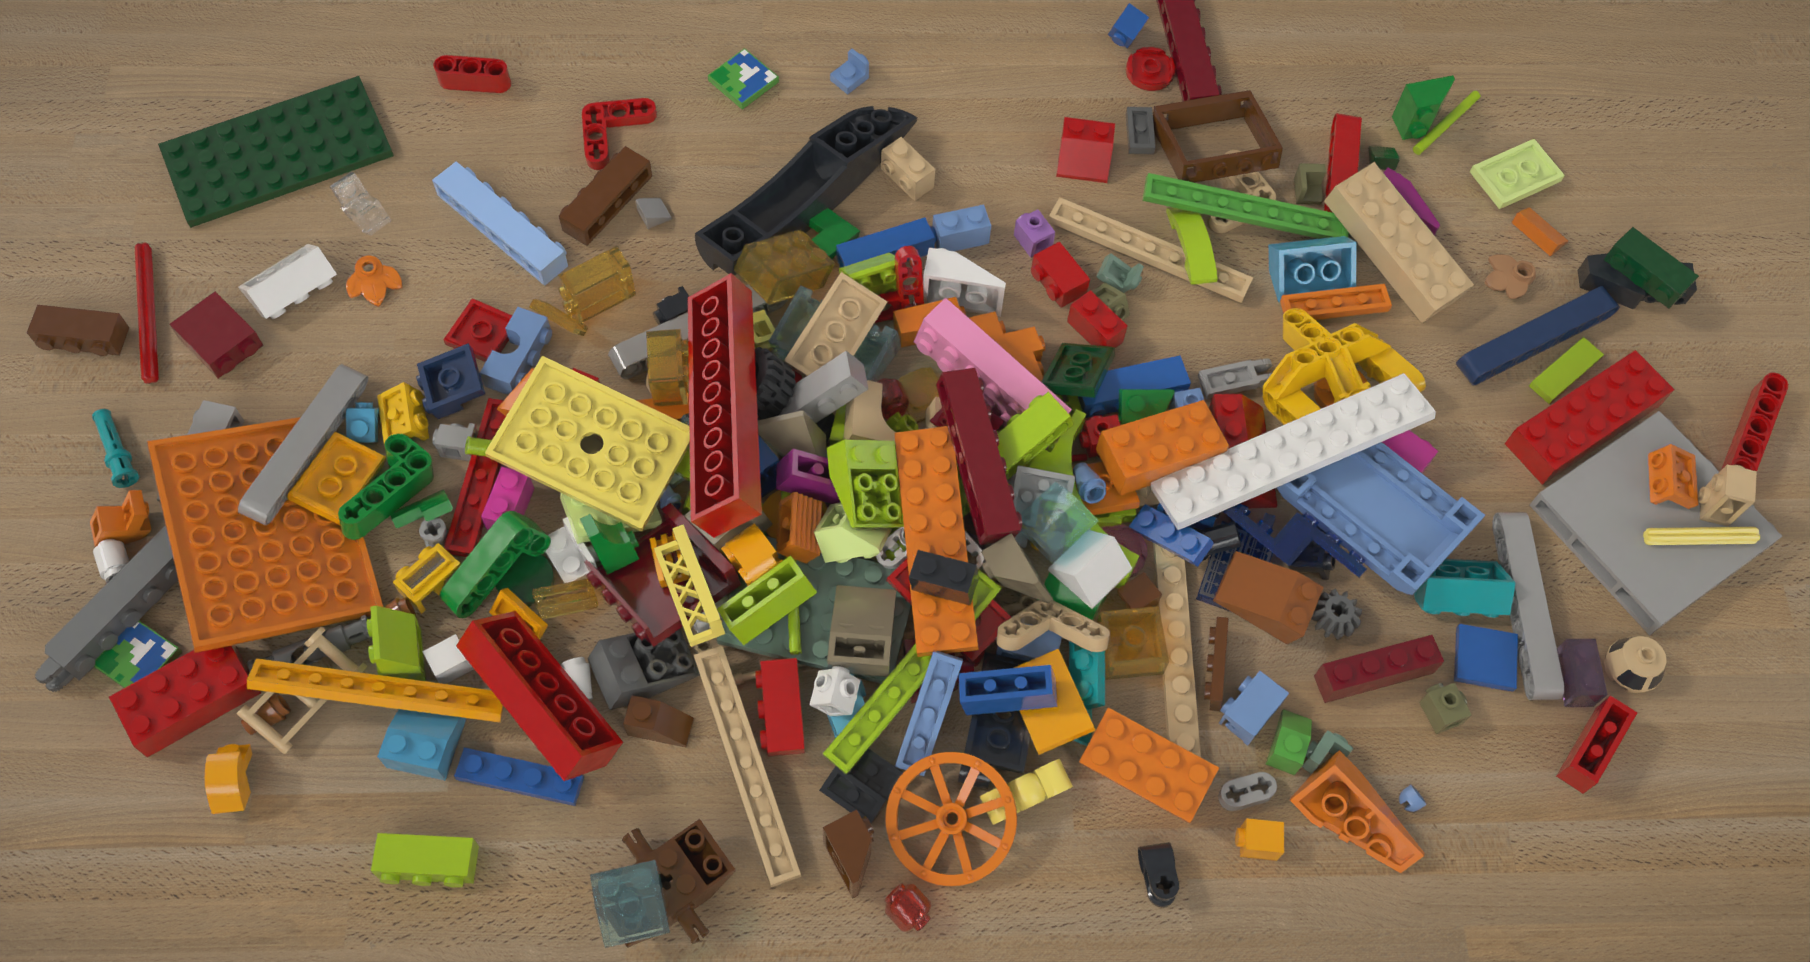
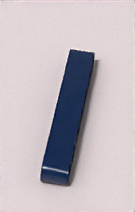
M1600 286L1467 352L1458 359L1456 365L1472 386L1478 385L1605 321L1614 315L1620 306L1607 290Z

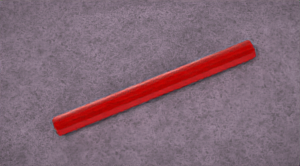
M144 242L142 244L137 243L134 248L141 379L144 383L150 384L156 383L159 380L152 248L148 243Z

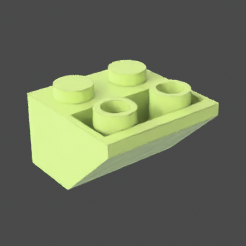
M835 503L829 505L814 530V534L825 563L833 561L843 563L851 558L862 556L864 558H872L878 555L892 528H852L842 504Z

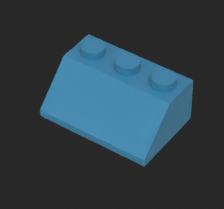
M1346 236L1268 244L1269 273L1279 303L1282 295L1356 287V241Z

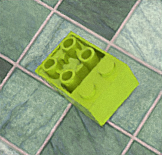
M845 439L827 447L829 475L851 527L903 528L904 522L895 441Z

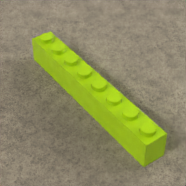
M1049 391L1043 396L1038 395L1030 402L1028 409L1022 414L1018 413L1011 417L1007 422V426L998 433V449L1000 456L1004 457L1006 461L1007 480L1016 474L1017 466L1024 467L1074 425L1071 416ZM957 467L964 517L970 512L959 467ZM892 528L889 536L899 528ZM897 540L896 543L905 552L906 547L903 546L900 540ZM886 550L885 554L887 557L885 560L890 559L893 561L896 558L894 555L895 551Z

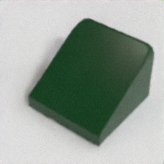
M1369 146V165L1375 162L1380 170H1386L1388 167L1396 170L1400 158L1395 148Z

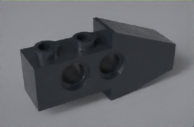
M1608 253L1588 255L1577 270L1579 287L1590 292L1603 286L1618 304L1630 309H1635L1640 301L1647 303L1658 302L1654 297L1607 263L1604 258ZM1681 262L1694 272L1693 263ZM1696 281L1674 305L1686 304L1697 291Z

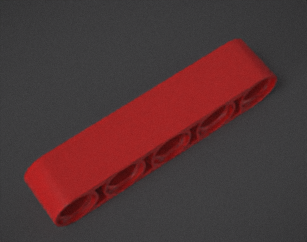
M1335 113L1330 134L1325 199L1335 186L1358 172L1361 117ZM1325 203L1324 211L1333 213Z
M1775 372L1767 374L1751 391L1721 470L1727 464L1739 465L1752 471L1758 470L1788 390V381L1781 374Z

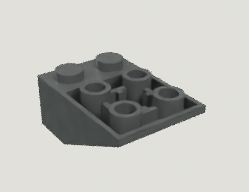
M680 629L655 647L646 638L641 641L635 633L599 640L587 658L610 710L628 706L631 695L649 699L700 676L696 662Z

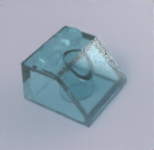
M1056 481L1020 514L1022 518V533L1052 564L1062 557L1099 521L1079 499Z
M656 860L590 874L595 909L605 948L670 933L660 871Z

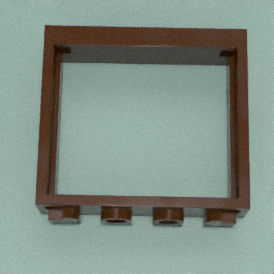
M1251 90L1154 106V132L1179 180L1196 183L1276 169L1280 166L1283 147ZM1244 118L1260 148L1187 161L1172 129Z

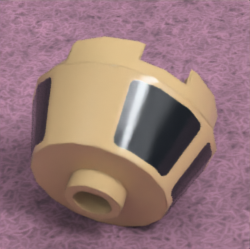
M1644 636L1625 637L1616 640L1609 647L1604 660L1605 672L1610 681L1615 680L1620 686L1626 688V692L1641 693L1655 689L1662 682L1667 663L1666 654L1662 646L1655 640Z

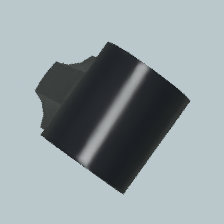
M1235 521L1202 530L1192 528L1209 537L1214 542V545L1202 561L1212 554L1242 547Z

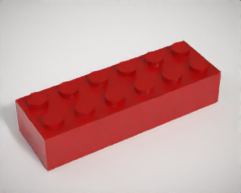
M1634 350L1518 426L1505 442V445L1543 485L1661 406L1675 389Z
M516 611L473 620L456 647L562 780L566 781L607 766L623 744V741Z

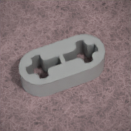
M1254 773L1226 782L1219 791L1218 799L1221 806L1226 810L1238 811L1269 801L1276 792L1277 784L1274 777L1269 773ZM1258 781L1262 785L1269 787L1265 794H1263L1262 790L1252 792L1251 789L1258 784ZM1230 789H1232L1233 793L1244 792L1237 799V802L1233 798H1227Z

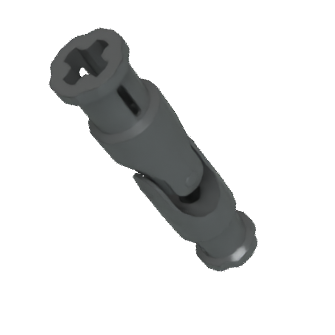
M366 614L361 616V620L346 626L337 625L327 629L322 634L341 652L350 650L352 645L364 640H373L368 634V617ZM309 638L274 650L272 655L262 659L294 663L297 659L292 653L302 646L305 652L308 647L304 643ZM317 648L301 665H311L328 656ZM253 659L247 661L249 672L255 662Z

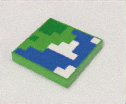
M744 48L708 74V81L743 110L779 83V76Z
M138 621L136 625L127 627L118 636V641L112 649L104 650L95 660L94 667L125 688L171 663L182 651L141 621Z

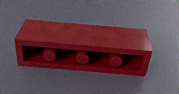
M1428 635L1324 663L1318 669L1314 678L1324 703L1434 674L1444 663V659L1433 635Z

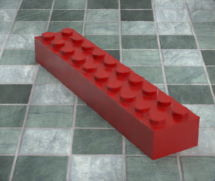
M732 273L688 297L691 522L713 538L762 515L752 291Z

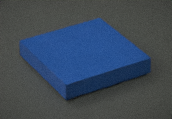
M1459 624L1456 627L1454 681L1511 692L1517 689L1518 634Z

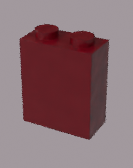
M216 291L169 324L184 345L218 379L224 374L231 372L236 365L247 357L254 355L258 349L264 346L255 330Z

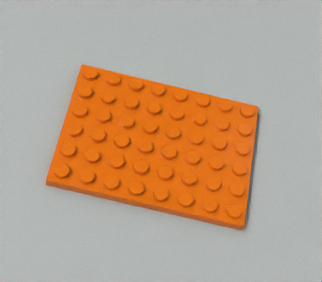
M301 417L147 441L195 653L359 619L365 614L369 617L371 616L370 607H383L364 537L356 540L348 539L342 534L341 525L288 499L268 525L261 524L238 513V506L242 497Z

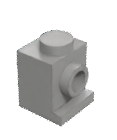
M469 423L468 428L460 424H440L439 429H435L432 442L440 457L470 461L471 454H465L466 439L468 436L477 438L478 430L476 425Z

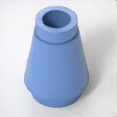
M1086 463L1075 465L1072 471L1080 498L1088 503L1101 501L1106 495V483Z

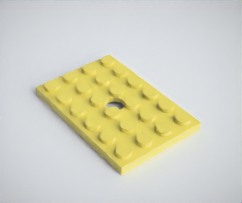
M542 356L488 446L485 455L642 532L690 446V433L688 425ZM599 435L603 439V447L599 452L588 454L581 449V441L585 436Z

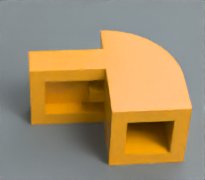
M228 744L218 747L216 754H208L205 763V790L211 814L244 811L251 794L246 775L247 767L253 755L250 744Z

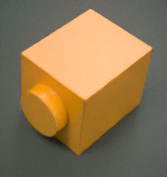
M1246 818L1240 828L1236 829L1235 845L1240 847V857L1277 861L1284 854V822Z

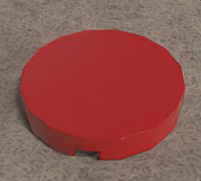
M1142 47L1137 49L1136 53L1128 57L1125 70L1127 78L1133 85L1143 90L1157 91L1166 88L1174 78L1176 70L1174 59L1171 56L1169 58L1165 54L1166 52L1160 48Z

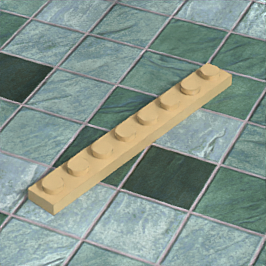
M1059 197L1049 215L1048 223L1189 281L1185 269L1186 257L1181 247ZM1215 262L1217 282L1197 285L1242 303L1253 277Z
M1153 543L1156 587L1162 593L1157 609L1167 739L1201 757L1185 560Z
M721 645L695 654L694 658L770 885L774 887L799 878L801 873L724 648Z

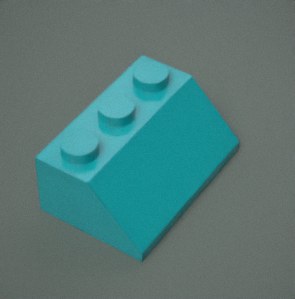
M1446 559L1414 593V598L1420 608L1429 614L1453 612L1456 615L1469 616L1470 613H1478L1496 618L1499 615H1510L1516 582L1497 561Z

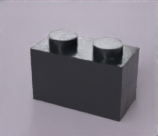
M921 550L917 551L909 575L913 591L966 605H971L979 580L977 565Z

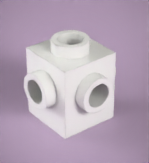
M833 666L832 669L819 670L814 682L810 706L829 716L852 715L861 680L849 674L850 671L840 666Z

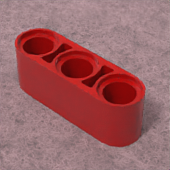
M442 55L435 59L433 63L438 82L444 89L504 93L511 87L507 65L501 59Z

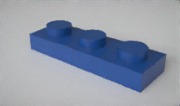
M1146 504L1129 525V528L1136 534L1197 567L1214 545V542L1209 537L1188 526L1177 530L1169 516Z

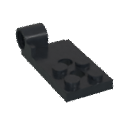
M985 652L981 671L1011 669L1027 661ZM1010 711L1012 716L1007 719L998 717L996 713L972 715L964 753L975 756L994 768L1023 774L1030 734L1020 711ZM961 764L958 783L964 784L971 769L970 766ZM980 772L974 786L988 789L990 779Z

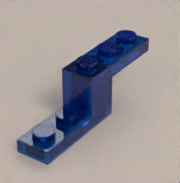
M1241 503L1223 511L1288 566H1291L1314 540L1359 578L1367 570L1363 566L1366 561L1353 549L1349 553L1340 547L1343 541L1331 531L1324 534L1316 528L1320 522L1307 512L1303 516L1296 512L1278 535L1273 538L1271 534L1274 530L1262 520H1259L1256 524L1248 517L1251 511Z

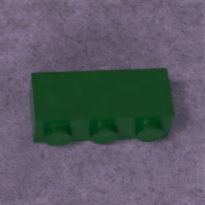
M1634 227L1613 245L1604 258L1614 269H1617L1668 309L1688 291L1699 277V275Z

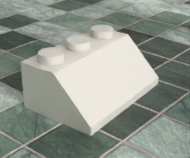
M307 244L238 288L265 319L268 317L275 319L286 312L284 307L292 302L299 304L310 296L308 292L316 287L320 290L333 282L331 278L337 274L319 247Z

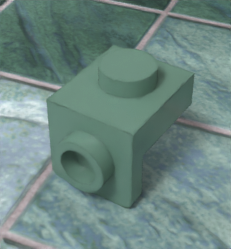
M1110 253L1104 258L1096 277L1125 293L1139 285L1142 280L1140 275L1144 266L1139 263L1131 268Z
M1327 730L1318 743L1312 740L1308 746L1305 756L1307 760L1302 768L1312 774L1328 752L1334 755L1340 750L1348 757L1353 747L1348 744V741L1343 736Z

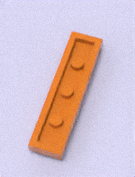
M1385 284L1282 295L1280 299L1283 314L1289 309L1298 308L1306 311L1315 320L1389 312L1392 307Z

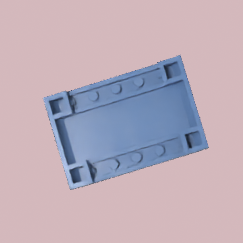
M1382 442L1277 487L1281 496L1392 587L1410 595H1413L1485 516L1484 513L1463 497L1458 501Z

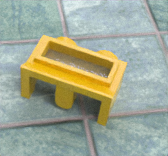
M439 543L434 547L428 546L424 548L418 556L419 560L411 567L404 566L395 576L396 580L393 581L398 592L403 597L408 598L421 614L426 611L421 601L432 591L440 595V591L445 585L444 581L456 572L461 565Z

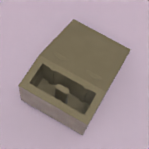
M837 585L828 648V669H832L833 666H840L850 671L849 674L889 676L896 590Z

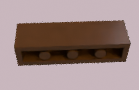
M626 146L619 153L614 154L604 169L599 170L595 174L594 179L578 192L577 197L561 210L559 220L562 231L588 246L651 179L650 160Z

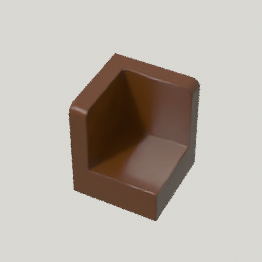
M1145 572L1118 588L1117 591L1119 597L1130 609L1127 616L1130 623L1155 608L1162 596V593Z

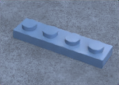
M933 650L895 767L907 770L915 762L932 754L963 659ZM925 770L924 772H922L921 774H919V775L924 776L926 770Z

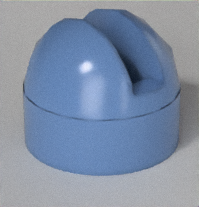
M1412 784L1406 787L1399 795L1400 804L1406 801L1409 803L1404 808L1406 811L1416 812L1427 805Z

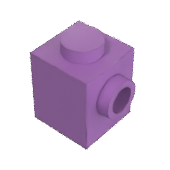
M1037 209L1031 213H1024L1016 220L1014 236L1031 258L1038 252L1053 245L1055 231Z

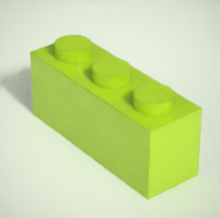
M790 555L718 607L717 611L729 630L744 646L815 595L817 591Z
M377 833L371 872L380 879L381 883L399 884L400 880H412L414 885L430 886L433 881L444 882V885L448 887L460 888L463 887L464 883H474L479 845L474 838Z

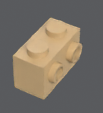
M902 137L882 149L881 169L914 201L934 188L935 168Z
M1727 464L1718 474H1715L1712 480L1705 487H1701L1698 493V503H1700L1699 520L1727 527L1731 525L1755 502L1757 471L1748 470L1739 465Z

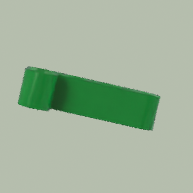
M393 434L386 439L385 451L390 468L339 508L338 516L341 530L346 538L356 540L364 537L432 482L434 474L431 455L408 436Z
M515 511L503 513L440 591V599L458 618L469 617L477 610L522 552L534 557L539 556L548 549L551 538L532 519Z

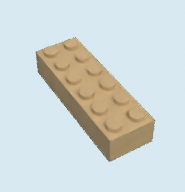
M1375 162L1335 186L1324 200L1421 323H1424L1460 299L1474 285Z

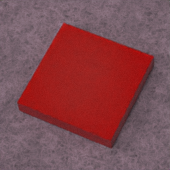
M472 298L443 339L444 343L454 349L469 343L473 348L475 358L486 362L492 350L501 353L508 343L509 338L505 328L513 315Z

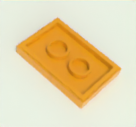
M334 432L287 494V499L340 525L339 508L373 481L386 463V456Z
M1059 649L1014 667L1051 665L1056 678L1057 707L1019 710L1038 755L1095 731Z

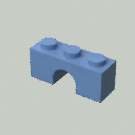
M517 307L505 328L510 343L519 347L509 354H501L492 350L480 371L485 387L507 395L519 384L531 367L537 365L540 351L544 344L547 345L552 337V329L550 328L548 317Z

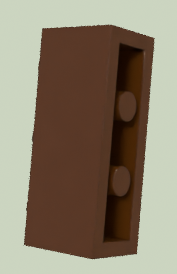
M37 304L27 334L34 341L35 345L43 350L61 349L71 353L89 352L99 356H120L129 326L120 313Z

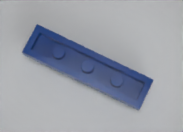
M465 747L454 775L458 781L576 806L584 780V775H580L563 781L551 766Z

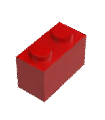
M1060 241L1033 255L1032 276L1036 281L1042 283L1049 298L1052 301H1056L1061 308L1088 292L1090 278Z
M1091 290L1070 305L1067 322L1090 345L1117 348L1123 343L1128 325Z

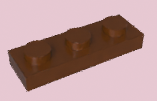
M1217 617L1216 627H1210L1209 644L1215 646L1214 654H1208L1206 672H1212V682H1205L1204 700H1210V711H1220L1222 708L1229 622L1227 617Z

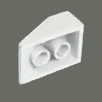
M929 248L923 277L924 304L956 297L959 306H964L965 311L981 314L995 311L996 315L1001 317L1006 285L1004 281L957 252L948 251L944 248Z

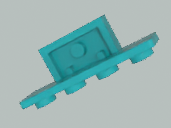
M1069 641L1068 671L1092 721V709L1105 706V650L1102 652H1091ZM1092 732L1073 741L1087 746L1092 738Z

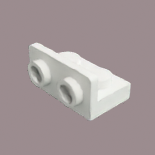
M566 517L562 519L564 527L548 535L551 538V543L545 553L568 590L587 579L586 574L589 571L584 561H590L597 569L595 562L599 561V558L591 545L586 547L584 542L576 543L569 519Z

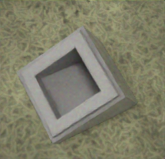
M639 198L635 200L637 211L647 229L672 220L661 198Z

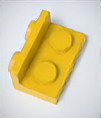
M403 382L377 395L384 444L386 439L393 434H404L409 438L415 436L423 441L429 439V423L422 401L424 396L419 389Z

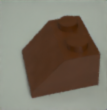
M857 810L823 827V844L852 899L859 894L871 855V845L874 842L872 837L874 830L866 816L861 818Z

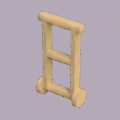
M322 626L304 643L308 649L294 662V664H302L319 648L343 670L362 673L367 668V665L363 662L357 666L322 635L326 630ZM266 691L251 708L245 704L236 714L285 754L293 746L289 740L327 699L295 695L310 709L284 737L255 713L274 692Z

